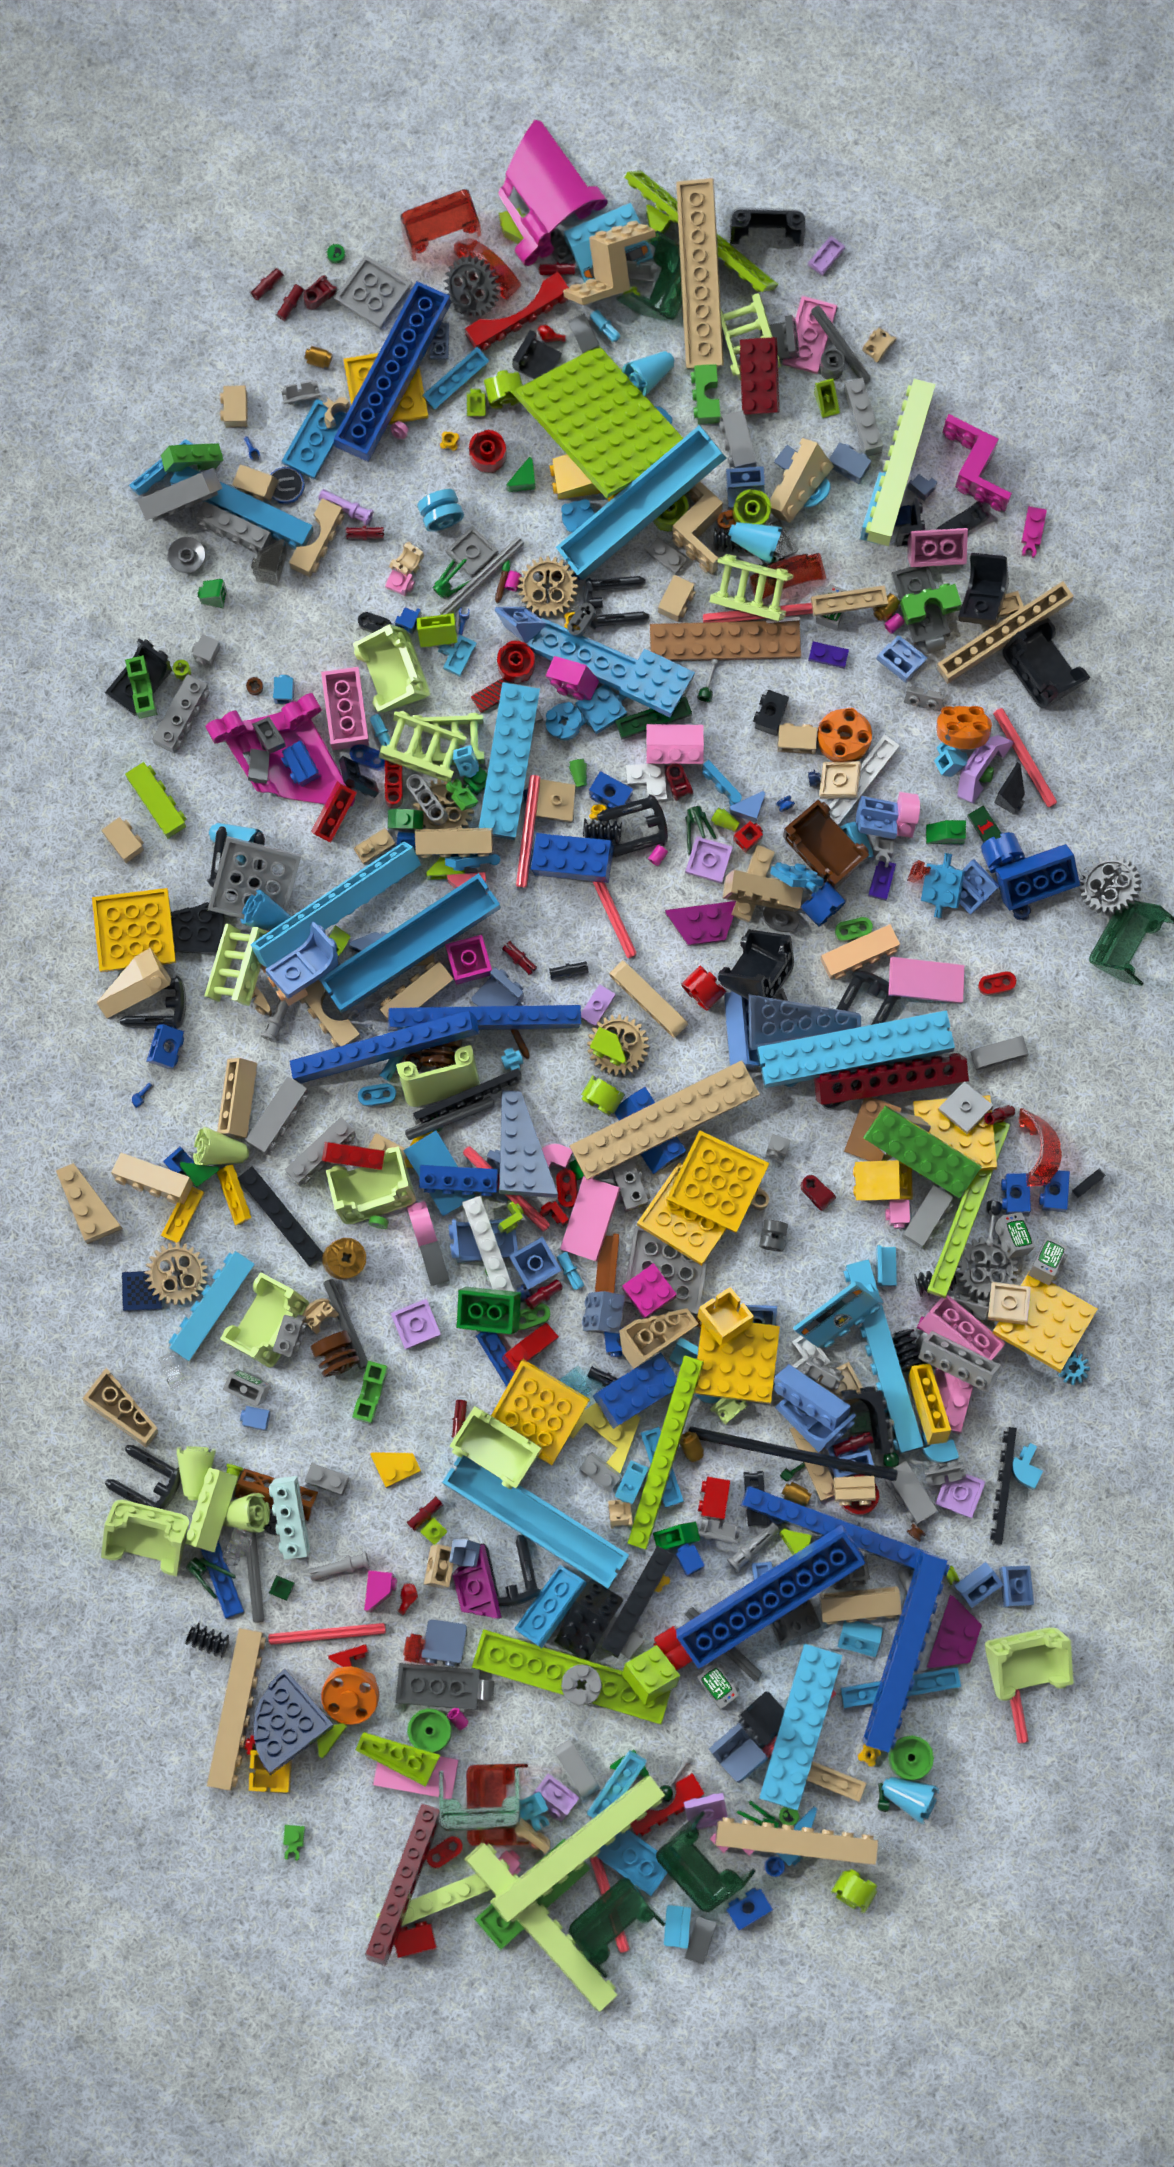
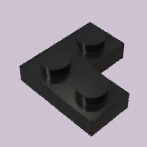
M345 756L340 758L339 765L344 784L349 788L359 790L366 796L369 795L375 798L379 794L376 781L362 775L357 762Z

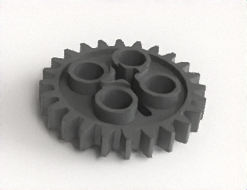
M471 256L462 257L454 261V265L448 267L450 271L445 273L449 278L444 280L448 284L444 289L449 290L447 295L452 298L451 304H456L454 309L461 308L460 314L466 312L467 317L471 315L473 317L482 316L490 312L491 308L496 306L494 302L499 300L496 295L501 293V291L496 289V287L500 286V283L495 282L499 278L498 276H493L495 269L489 270L490 263L484 265V259L478 261V256L473 258Z

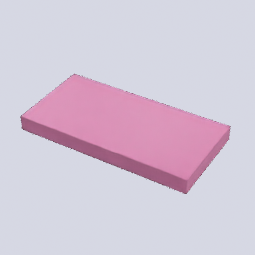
M802 296L795 318L800 357L784 359L782 365L818 374L828 336L812 315L811 310L819 305L833 324L837 305Z
M891 957L888 996L961 1004L963 1003L965 965Z
M583 1176L561 1244V1250L594 1261L598 1260L621 1189L620 1187L593 1178L586 1180L585 1176Z
M440 1756L426 1787L377 1762L373 1785L452 1799L459 1760Z

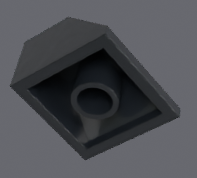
M1018 762L999 790L994 802L1013 815L1016 810L1020 811L1025 804L1023 800L1025 790L1021 764Z

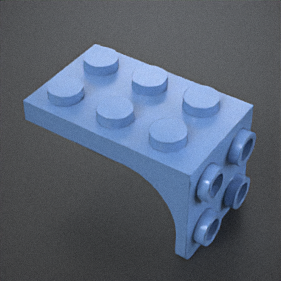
M315 922L310 924V935L299 948L265 969L266 974L288 999L338 967L337 958L339 956L336 952V942L332 938H328L321 925L318 926Z
M456 1219L452 1220V1225H449L450 1239H454V1244H450L452 1259L456 1258L457 1263L483 1261L470 1223L457 1222ZM505 1219L489 1220L502 1258H510L509 1255L518 1251L516 1229L508 1234L506 1231L501 1234L497 1227Z
M785 1398L775 1407L818 1453L823 1448L828 1450L837 1439H840L854 1425L853 1419L857 1416L853 1413L839 1427L832 1431Z

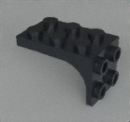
M971 553L969 584L958 615L959 622L996 626L1009 585L1007 557Z
M139 638L137 640L138 647L133 658L144 656L154 694L172 672L171 662L168 660L167 654L161 650L156 651L151 642L146 639L143 641ZM125 667L106 690L105 694L136 716L132 696L133 689L128 677L127 667Z
M875 1387L860 1388V1392L850 1389L841 1391V1395H836L841 1400L857 1398L867 1406L870 1414L875 1453H891L890 1448L893 1447L891 1437H888L887 1429L890 1428L888 1417H885L884 1409H887L885 1397H882V1390H876Z
M590 1580L574 1602L554 1642L579 1658L589 1661L610 1621L623 1603V1598L598 1582Z
M766 1691L738 1715L740 1718L738 1723L744 1730L749 1729L752 1732L751 1738L758 1746L761 1744L766 1746L778 1734L784 1708L770 1692Z

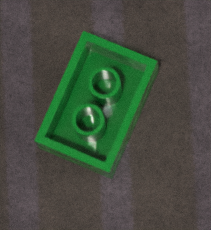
M467 1286L459 1289L456 1328L503 1334L518 1332L521 1292Z

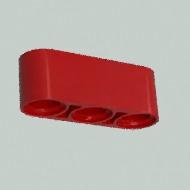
M385 760L386 804L388 807L396 809L403 802V766L398 764L391 765L389 761ZM391 777L399 778L396 783H390L389 779ZM392 795L399 797L395 802L389 800Z

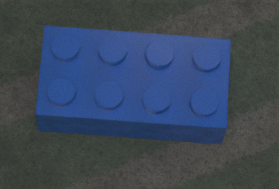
M536 833L531 871L536 876L609 883L614 845L611 840Z
M1067 844L995 869L997 881L1000 885L1001 899L1009 911L1080 886L1075 857Z
M660 1352L601 1389L592 1397L612 1428L615 1429L673 1392L677 1376Z

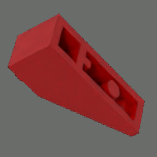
M546 1322L505 1353L502 1360L515 1373L523 1359L528 1362L531 1361L559 1336Z

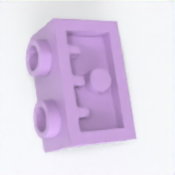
M550 1774L546 1775L533 1793L535 1794L540 1791L545 1799L550 1816L561 1822L580 1798Z

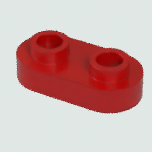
M1009 971L986 975L980 979L978 989L986 996L1008 992L1015 987L1016 977ZM1003 980H1009L1010 984L1004 985ZM989 983L991 988L986 989L984 984Z
M562 1169L556 1176L558 1201L562 1206L571 1208L574 1207L578 1195L577 1178L573 1171ZM569 1176L570 1181L565 1183L564 1178ZM571 1195V1201L567 1202L566 1197Z
M455 1836L446 1838L429 1851L426 1858L428 1865L432 1868H440L458 1856L463 1849L462 1841ZM450 1843H456L457 1848L451 1850L449 1848ZM433 1855H440V1860L435 1862Z

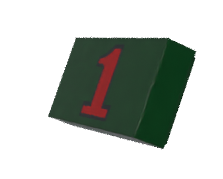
M984 805L967 815L983 842L992 837H995V839L1001 838V831Z

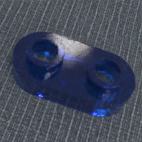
M363 744L351 747L350 758L359 765L373 770H381L385 767V760L379 758V750ZM362 752L363 756L358 758L356 754ZM378 758L381 761L379 764H375L373 762L374 759Z

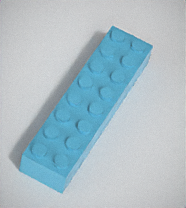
M502 683L478 827L493 828V837L511 840L516 838L540 692L539 688Z
M808 1644L803 1645L759 1799L796 1811L798 1810L843 1655Z

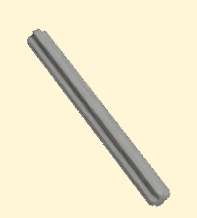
M519 537L515 538L439 610V613L441 615L451 614L524 545V542Z

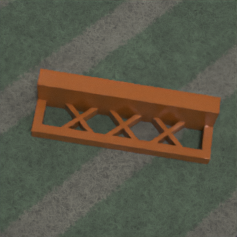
M619 1234L605 1236L597 1262L595 1292L606 1291L614 1293Z
M244 1468L237 1483L234 1497L239 1499L253 1493H260L265 1497L263 1498L264 1502H268L269 1508L272 1509L274 1500L273 1497H270L269 1488L265 1487L264 1484H271L276 1478ZM248 1476L254 1478L255 1481L249 1482L244 1479ZM299 1486L301 1496L307 1495L312 1497L310 1501L302 1499L305 1520L309 1521L318 1492Z

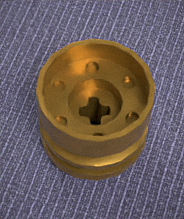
M341 1238L326 1247L322 1263L325 1271L331 1277L346 1280L357 1276L363 1270L366 1264V1252L358 1241L352 1238ZM343 1254L350 1256V1258L348 1259L349 1263H347L346 1261L343 1262L341 1260L343 1258Z

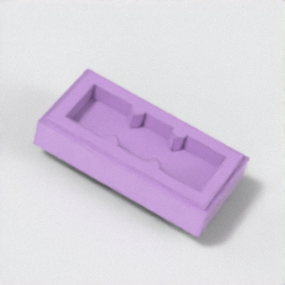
M830 236L808 262V266L823 276L844 251L845 246Z
M599 984L581 1012V1019L596 1027L597 1022L600 1021L616 994Z

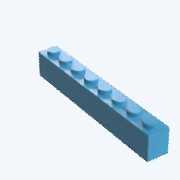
M188 466L183 471L175 472L170 480V484H176L201 472ZM222 482L220 483L223 489L217 491L218 495L204 500L269 531L274 540L279 542L283 540L295 550L297 547L306 546L314 532L311 524Z

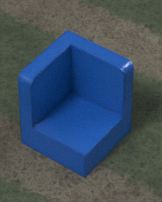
M404 608L401 616H397L395 626L404 628L408 633L413 634L417 626V618H421V610L417 608L416 611Z
M181 1146L163 1161L171 1171L180 1174L184 1173V1170L180 1167V1162L194 1163Z

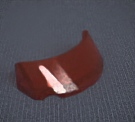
M471 238L457 241L454 244V254L458 258L478 256V261L484 259V265L490 263L489 270L495 269L493 276L499 277L495 282L500 283L499 287L502 289L500 295L504 299H509L522 286L505 262L484 244Z
M820 553L797 555L767 566V568L775 570L778 568L786 569L788 573L794 575L792 579L784 580L783 589L805 582L827 579ZM759 573L753 574L749 577V585L753 592L754 598L756 594ZM767 576L762 600L774 594L777 578Z
M1020 1108L1018 1117L1019 1127L1023 1128L1025 1126L1028 1128L1030 1135H1039L1041 1144L1039 1158L1033 1169L1026 1174L1027 1186L1047 1185L1060 1167L1062 1157L1060 1140L1054 1129L1044 1119L1024 1108Z

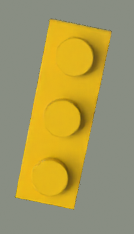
M233 1164L227 1165L217 1171V1175L236 1226L251 1219V1215Z
M192 1186L185 1203L177 1202L161 1234L162 1237L174 1243H180L204 1195L203 1191Z

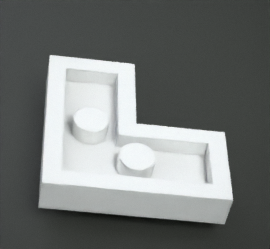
M664 764L626 765L628 785L646 784L647 797L649 794H652L658 801H667Z
M799 1336L792 1341V1344L802 1356V1359L792 1366L804 1375L806 1374L803 1368L810 1357H817L823 1360L826 1366L830 1363L822 1349L813 1345L803 1336Z

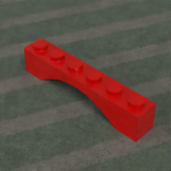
M559 272L542 281L540 290L535 298L520 312L501 319H479L465 328V335L474 349L478 347L480 350L485 351L495 341L500 342L504 340L510 332L519 331L523 324L535 321L538 315L543 312H550L556 304L565 303L568 299L564 297L563 290L569 287Z

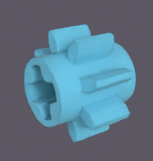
M513 1047L504 1050L505 1055L501 1056L505 1070L511 1069L512 1071L517 1068L521 1070L520 1065L524 1064L520 1051L514 1052Z

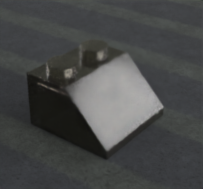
M278 540L259 551L257 557L253 558L251 569H253L256 582L273 586L279 585L287 556L285 540Z

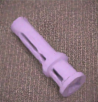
M325 489L321 490L318 500L321 501L323 498L342 507L343 511L348 513L350 518H356L366 526L372 520L374 510L365 509L359 503H351Z

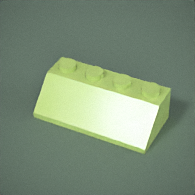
M208 1468L201 1493L198 1497V1503L192 1516L190 1529L186 1535L185 1544L215 1552L238 1476Z

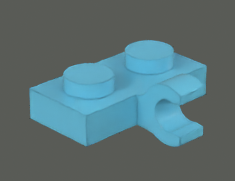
M459 635L458 643H455L454 647L447 644L439 645L438 652L449 656L443 669L460 677L477 643Z
M540 1791L513 1804L518 1817L520 1816L525 1821L530 1819L535 1831L542 1829L540 1823L543 1828L549 1825L548 1819L541 1815V1813L549 1809Z

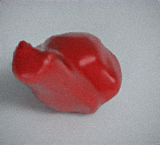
M541 325L537 329L539 336L544 342L566 341V335L557 334L548 325Z
M412 1583L404 1584L401 1589L400 1597L402 1603L397 1610L401 1615H405L408 1608L418 1598L416 1587Z

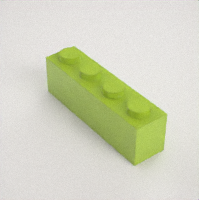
M142 762L125 773L126 778L167 839L187 827L184 822L187 820L181 810L177 812L174 807L177 805L171 795L167 797L164 792L166 788L161 780L157 782L154 775L156 773L151 765L147 766Z

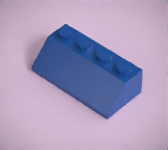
M643 1087L620 1103L614 1114L620 1121L654 1104L655 1101L646 1087ZM676 1136L640 1155L654 1175L686 1155V1150Z

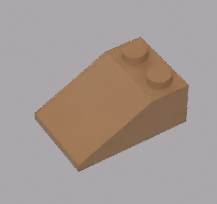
M873 1097L864 1098L844 1152L867 1161H882L884 1153L878 1147L865 1140L864 1135L885 1105L895 1112H900L902 1108Z

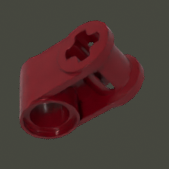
M326 275L319 277L314 284L304 291V304L309 310L319 308L338 291V288L327 280L328 277ZM310 297L316 298L314 301L308 300Z
M677 763L669 765L665 775L674 800L678 801L679 798L688 794L693 795L691 784L686 777L683 767ZM671 768H677L679 770L678 777H672L670 775Z
M807 1175L800 1184L802 1192L820 1211H824L836 1199L835 1194L814 1175ZM812 1181L814 1183L813 1186L807 1188V1182Z

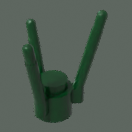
M701 806L689 808L687 810L688 816L685 817L689 855L691 854V822L692 825H698L701 836L705 839L706 836L702 826L704 821L713 839H716V835Z
M197 1557L193 1558L187 1564L186 1570L198 1579L214 1599L217 1598L216 1594L202 1578L207 1570L205 1565L231 1578H236V1575L208 1562L204 1557L200 1560Z

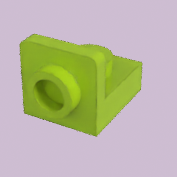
M479 388L470 389V392L466 393L467 416H485V392H481Z
M432 1518L419 1532L433 1545H436L447 1533V1530L435 1518Z

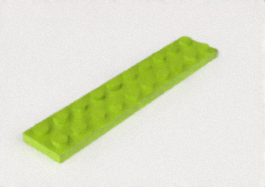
M642 170L628 171L624 176L628 180V185L642 192L641 195L645 199L652 200L658 210L665 211L670 215V220L678 223L677 199ZM717 233L718 258H722L728 268L735 269L738 272V276L752 283V287L758 292L772 291L778 286L776 281Z
M483 1629L472 1668L564 1695L562 1691L564 1674L573 1666L587 1665L592 1667L601 1679L600 1694L591 1704L660 1725L662 1724L671 1690L645 1705L622 1676L623 1671L548 1648H540L538 1645ZM578 1680V1686L576 1688L578 1690H585V1684L587 1682L585 1680L583 1682Z

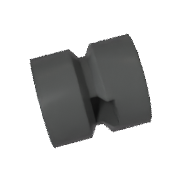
M828 349L822 354L820 363L822 377L827 380L832 378L836 380L842 376L845 364L843 353L837 349Z
M765 1219L762 1227L764 1235L760 1238L759 1247L766 1250L783 1252L785 1245L783 1237L787 1234L788 1224Z

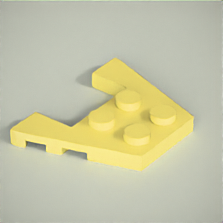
M595 1403L583 1411L570 1437L574 1439L585 1424L589 1425L617 1448L606 1463L621 1474L641 1418L635 1415L613 1429L598 1404Z

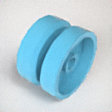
M439 490L425 496L418 502L417 507L420 515L424 517L423 522L427 531H440L457 524L463 519L464 513L461 505L457 504L458 497L455 490Z

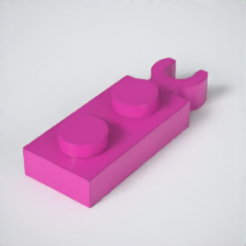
M1028 506L1021 543L1026 544L1023 547L1022 556H1025L1027 550H1031L1032 558L1035 557L1037 552L1035 546H1040L1047 509Z

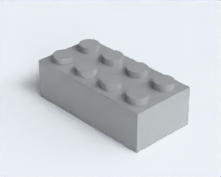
M211 468L137 501L145 520L152 519L155 522L218 495L217 491L223 488L215 469Z

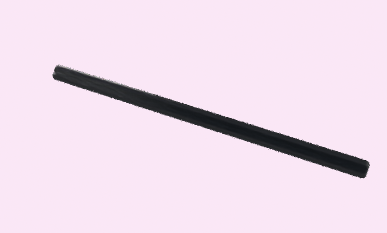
M692 1426L688 1430V1432L696 1433L699 1440L874 1476L890 1481H896L898 1477V1471L894 1469Z

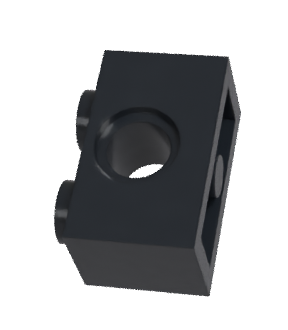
M768 690L766 695L762 694L759 703L762 706L760 712L756 711L753 719L755 729L776 736L788 705L789 697ZM772 709L775 711V714L767 715L765 711Z

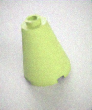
M203 1127V1129L198 1131L194 1147H197V1154L193 1153L196 1165L243 1163L244 1160L248 1159L249 1149L246 1144L208 1127Z
M186 1446V1450H181V1447H177L176 1453L183 1494L188 1496V1500H198L208 1468H212L216 1449H212L209 1452L208 1447Z
M253 1493L230 1501L223 1526L254 1533L263 1532L265 1530L263 1529L264 1526L268 1525L270 1519L269 1504L263 1500L265 1497L260 1493Z

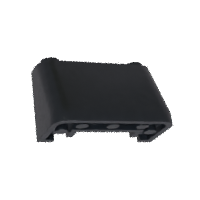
M736 208L731 213L730 244H739L742 237L749 236V228L785 229V237H790L794 241V246H803L806 228L805 216L798 209Z
M1049 618L1017 632L1002 650L1006 662L1035 703L1043 709L1054 704L1090 679L1086 670L1081 666L1072 669L1052 641L1056 635V629Z
M749 929L740 942L743 954L732 970L729 967H724L719 971L718 981H720L723 987L749 1000V994L775 998L793 970L794 955L791 936Z

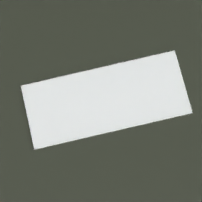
M799 615L786 616L780 621L767 618L766 623L800 620Z

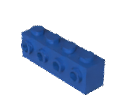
M420 1165L419 1188L424 1189L423 1192L435 1193V1189H440L445 1194H454V1190L462 1191L463 1195H474V1191L481 1192L482 1196H493V1192H498L499 1169Z

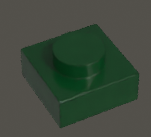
M276 1575L269 1594L287 1601L295 1583Z

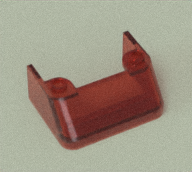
M467 189L414 207L400 215L402 236L413 261L416 260V253L426 251L429 241L463 229L465 233L472 234L476 232L478 237L481 236L480 222L472 197Z
M528 1764L470 1765L466 1772L467 1839L471 1846H479L481 1843H484L486 1846L488 1844L491 1846L529 1845V1841H517L514 1826L507 1825L506 1784H512L515 1781L516 1768H528Z

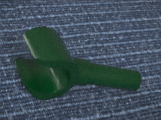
M804 1462L792 1471L785 1468L780 1477L786 1482L789 1481L798 1471L806 1467Z
M878 1783V1809L888 1812L890 1801L884 1800L883 1783Z

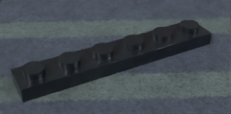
M519 1068L416 1111L413 1113V1119L416 1124H422L432 1120V1117L449 1113L451 1109L462 1108L472 1100L474 1102L479 1101L486 1094H496L507 1085L509 1087L517 1085L519 1080H521L522 1074Z
M253 1166L238 1177V1180L309 1267L323 1257V1252Z
M1008 1427L1007 1431H1003L1002 1443H1005V1450H1001L1000 1462H1003L1002 1470H998L997 1481L1000 1482V1489H996L995 1501H998L997 1509L993 1510L992 1520H995V1528H991L990 1540H993V1545L1001 1546L1003 1542L1017 1431L1015 1427Z
M657 1545L603 1642L602 1650L616 1658L619 1657L674 1554Z

